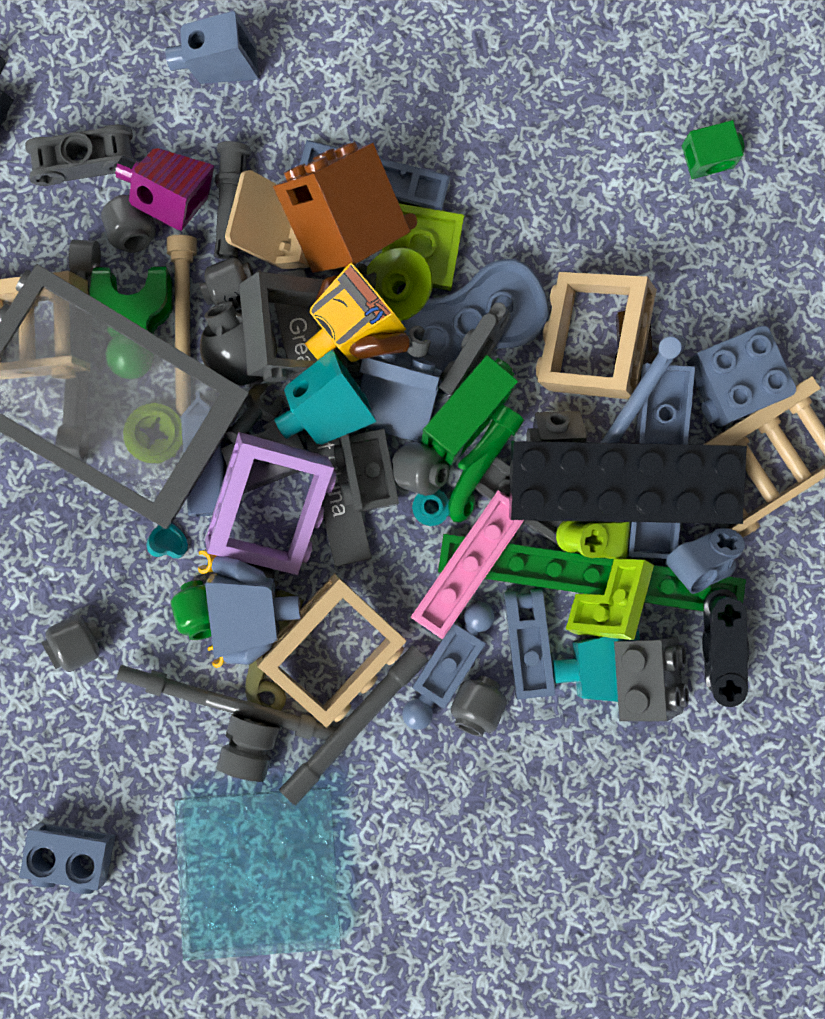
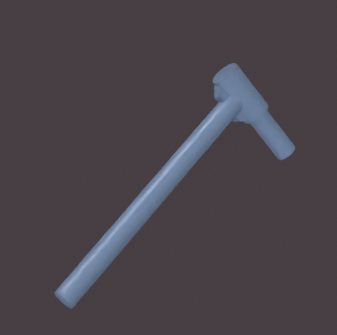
M673 334L660 342L659 353L601 442L619 443L673 359L684 351L686 339L683 336Z

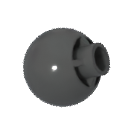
M223 302L212 307L204 315L208 325L203 330L200 339V354L204 365L238 386L246 385L247 387H252L264 381L263 377L248 376L242 310H236L232 302ZM271 329L274 358H276L277 343L274 332Z

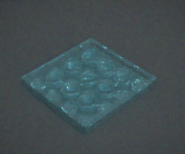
M331 787L312 788L296 806L280 791L177 798L174 801L183 961L341 949Z

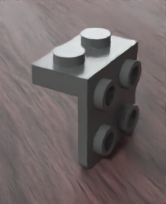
M666 637L658 640L615 641L619 721H669L682 714L684 707H687L689 704V691L687 684L682 683L681 668L686 666V651L684 645H679L678 637Z

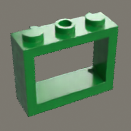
M486 355L423 428L421 443L432 446L442 458L446 455L445 462L448 464L449 470L490 423L489 419L499 404L505 405L518 383L513 377L515 375L512 372L513 369L500 358L494 361Z

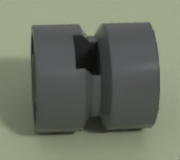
M231 714L225 735L230 742L221 748L216 766L217 770L239 779L264 782L271 758L266 753L268 750L274 749L280 727L245 716Z

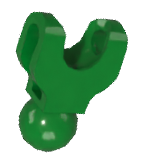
M154 266L148 269L145 286L138 293L131 295L118 293L116 277L109 267L93 268L90 296L152 334H154L158 326L169 318L173 310L172 277L166 266ZM108 327L107 332L112 337V340L108 343L105 354L110 370L120 378L129 380L138 379L146 375L152 368L155 355Z

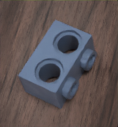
M38 823L28 829L19 878L32 880L31 884L37 887L49 888L54 887L56 884L70 886V891L78 894H91L94 890L98 891L108 879L115 835ZM43 848L50 849L54 853V865L48 864L43 860ZM81 854L92 858L94 871H87L81 866Z

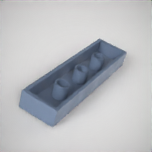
M650 363L642 365L641 379L650 367ZM669 365L637 414L635 443L688 444L695 367ZM631 522L628 556L667 559L672 551L678 547L680 523Z

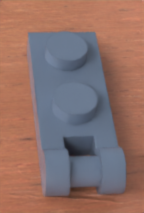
M542 588L530 589V593L516 594L515 591L503 592L515 697L519 700L555 696ZM531 608L533 619L520 621L518 610Z

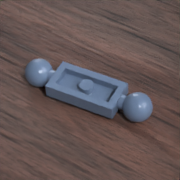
M478 601L466 608L464 613L466 624L462 629L453 623L416 679L412 688L421 695L419 699L409 701L404 706L402 712L403 720L409 728L414 730L426 728L433 718L431 707L434 703L445 709L486 643L476 638L478 632L488 630L494 623V611L487 603Z

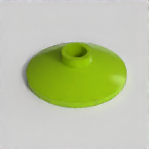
M392 248L377 255L367 266V275L373 272L377 274L375 291L400 321L413 317L427 303L433 286L432 271L427 261L416 251L408 248ZM406 284L405 289L397 295L398 287Z

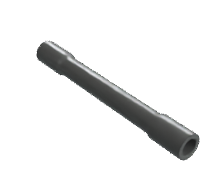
M411 645L390 668L385 678L307 762L303 763L280 787L279 791L293 805L296 806L320 780L321 775L369 722L429 661L426 656L415 646Z

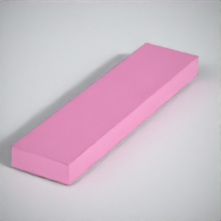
M499 490L495 493L411 615L412 619L441 639L445 637L524 521L509 519L508 496Z

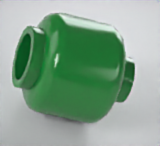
M194 580L181 585V591L171 599L177 631L180 634L189 636L190 640H202L211 637L206 587L203 581Z

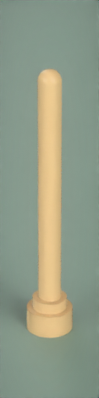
M171 235L167 237V254L171 256V262L174 263L175 348L191 357L190 263L193 262V256L197 255V238L189 235ZM175 367L176 412L179 416H182L191 405V376Z

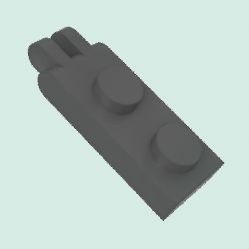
M495 303L488 314L482 317L477 327L468 331L462 341V351L455 362L451 361L445 367L441 376L442 383L439 388L449 396L454 394L486 355H491L504 334V328L510 320L511 314L503 303Z

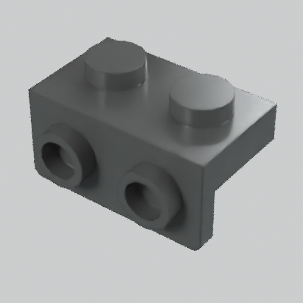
M384 429L349 436L346 434L339 437V445H333L337 468L344 467L347 482L341 483L345 506L352 504L354 514L398 505L399 501Z

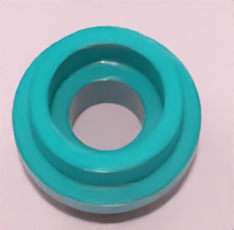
M440 490L427 496L417 494L412 505L413 514L421 524L437 526L443 523L449 515V499ZM429 500H434L438 503L439 509L434 514H429L424 509V504Z

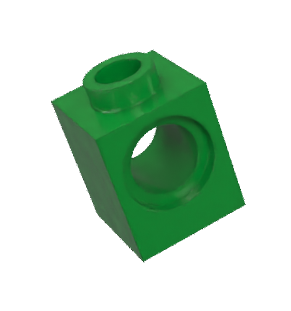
M733 120L690 131L681 145L691 180L734 169L743 157L745 149L744 139L741 133L736 131Z

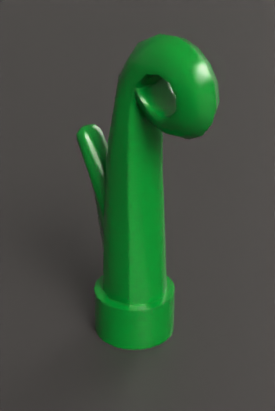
M499 404L489 419L491 424L482 439L458 463V467L463 472L451 494L448 504L449 516L453 522H463L472 515L476 505V499L472 492L511 435L515 436L525 421L518 413L502 404Z

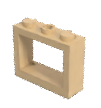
M559 272L557 284L553 285L550 293L552 310L550 320L546 321L543 329L545 345L543 355L539 357L536 364L537 382L548 391L629 399L640 381L657 291L648 276ZM576 292L628 295L613 378L560 373Z
M334 573L301 608V619L290 620L280 631L278 641L274 642L272 648L259 657L256 663L259 669L327 728L333 721L339 722L345 717L351 708L350 702L359 692L364 694L375 684L378 678L376 674L385 664L391 665L401 656L404 650L402 646L406 643V640ZM343 598L386 638L336 693L322 705L279 666Z

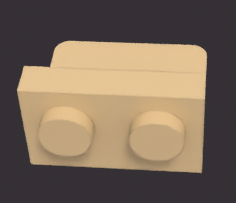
M252 170L243 171L240 174L225 233L227 243L281 269L310 267L273 188L277 184Z

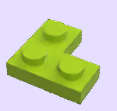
M614 559L604 595L575 593L566 630L576 635L634 640L654 565L646 560Z

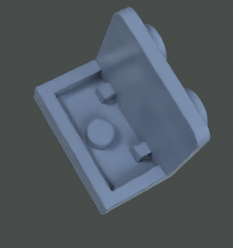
M759 326L702 350L686 362L688 366L695 367L693 388L699 389L704 400L701 403L702 412L709 423L714 422L716 429L789 398L796 392L794 381L767 326Z
M397 353L362 359L359 372L365 374H363L360 388L366 395L376 422L365 428L376 431L384 429L387 434L421 442L423 428L430 422L443 370L435 368L434 363L423 359L413 358L411 362L397 358Z

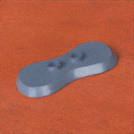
M501 259L489 263L457 292L445 297L428 299L425 306L416 315L401 321L406 328L404 333L407 336L412 327H423L425 333L421 341L430 340L431 344L428 353L423 357H414L406 351L397 353V358L411 362L413 358L423 359L434 363L435 368L444 371L451 361L455 362L462 351L461 344L469 330L477 327L482 317L488 314L495 303H503L509 310L511 317L504 328V334L494 349L514 348L530 343L541 334L549 318L548 299L539 278L528 265L516 259Z

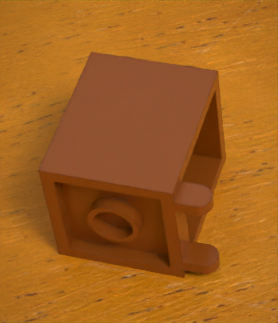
M353 141L335 150L334 148L313 157L314 161L306 165L303 163L284 172L286 180L273 186L312 273L346 267L351 262L355 265L410 233V230L417 225V218L413 213L403 215L374 143L358 147L356 142Z

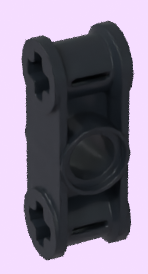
M716 588L706 595L703 602L704 632L702 635V650L704 657V679L707 687L719 704L725 707H734L741 704L748 694V614L746 607L732 591L727 588Z

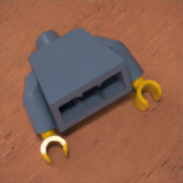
M207 549L201 550L199 555L207 557L208 565L198 566V572L201 574L215 573L211 574L205 583L212 645L207 649L208 651L213 650L214 658L219 657L212 662V665L218 668L225 663L252 664L269 651L274 642L278 641L280 633L279 621L301 619L299 595L276 598L274 579L266 578L263 571L238 559L208 554Z

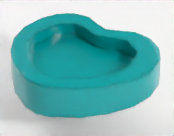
M173 524L168 529L158 525L151 532L146 543L148 552L154 557L168 555L179 559L188 550L186 537Z

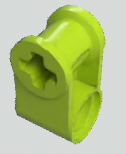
M563 521L557 529L556 540L558 546L563 551L579 552L585 557L626 559L628 557L631 522Z

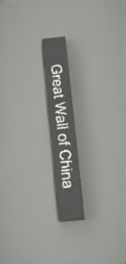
M304 268L279 273L307 278ZM274 303L286 358L318 361L304 344L319 331L317 321L310 314L311 307ZM303 429L308 451L327 456L334 467V471H336V481L331 493H325L321 505L324 507L323 518L334 566L339 567L372 559L362 513L353 514L352 504L345 506L343 501L341 483L347 482L344 467L337 468L333 445H339V438L324 444H316L308 432Z

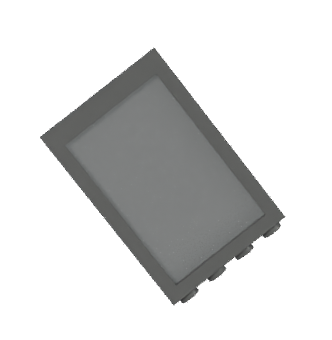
M36 264L32 271L26 270L20 277L16 285L18 294L12 304H5L0 310V433L154 523L168 529L247 401L249 392Z

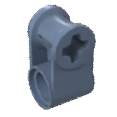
M716 529L714 532L699 539L678 546L668 556L666 564L691 594H696L708 586L730 577L734 573L736 568L735 558L742 554L745 541L739 533L732 529Z

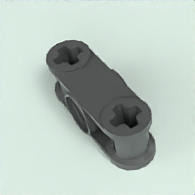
M115 124L104 126L100 129L29 139L25 143V149L31 157L32 171L29 174L30 182L38 186H50L64 181L115 174L118 161L122 156L136 160L132 157L130 140L133 138L132 129L129 126ZM88 151L83 159L75 161L80 152Z

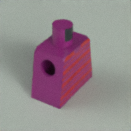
M157 148L152 149L141 162L122 156L118 161L115 176L118 179L131 183L129 202L132 206L182 231L209 197L214 165Z

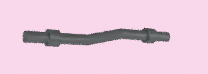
M121 664L116 677L117 680L146 688V693L156 696L164 693L207 707L259 720L295 731V736L308 740L311 737L326 741L338 729L330 725L326 728L322 723L317 722L314 716L304 713L297 716L257 703L211 692L166 678L167 674L155 670L148 673Z

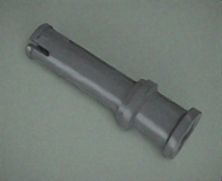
M224 141L217 145V152L220 154L219 174L215 175L214 181L217 188H219L214 257L218 259L238 258V248L227 243L225 233L240 174L246 171V158L251 154V149L246 144Z

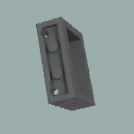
M258 271L239 284L248 376H261L265 382H282L288 378L295 379L316 362L274 358L269 303L311 307L315 303L323 280ZM338 347L333 350L353 379L365 374L359 372L362 359L351 362Z

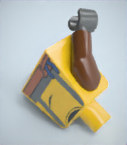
M351 262L340 274L323 280L315 303L310 308V314L322 329L304 344L317 360L338 347L351 362H355L359 359L406 351L414 357H423L428 353L431 341H421L425 333L421 326L412 327L407 336L404 333L406 330L404 325L375 291L377 274L373 272L367 275V266L365 264L358 263L354 266Z

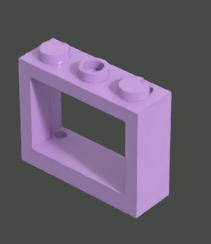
M238 432L206 534L207 553L221 557H231L242 562L298 575L301 564L307 563L311 555L312 541H310L313 529H318L323 520L324 507L321 505L325 493L332 492L336 481V471H334L329 458L324 455ZM254 458L314 474L288 552L229 538Z

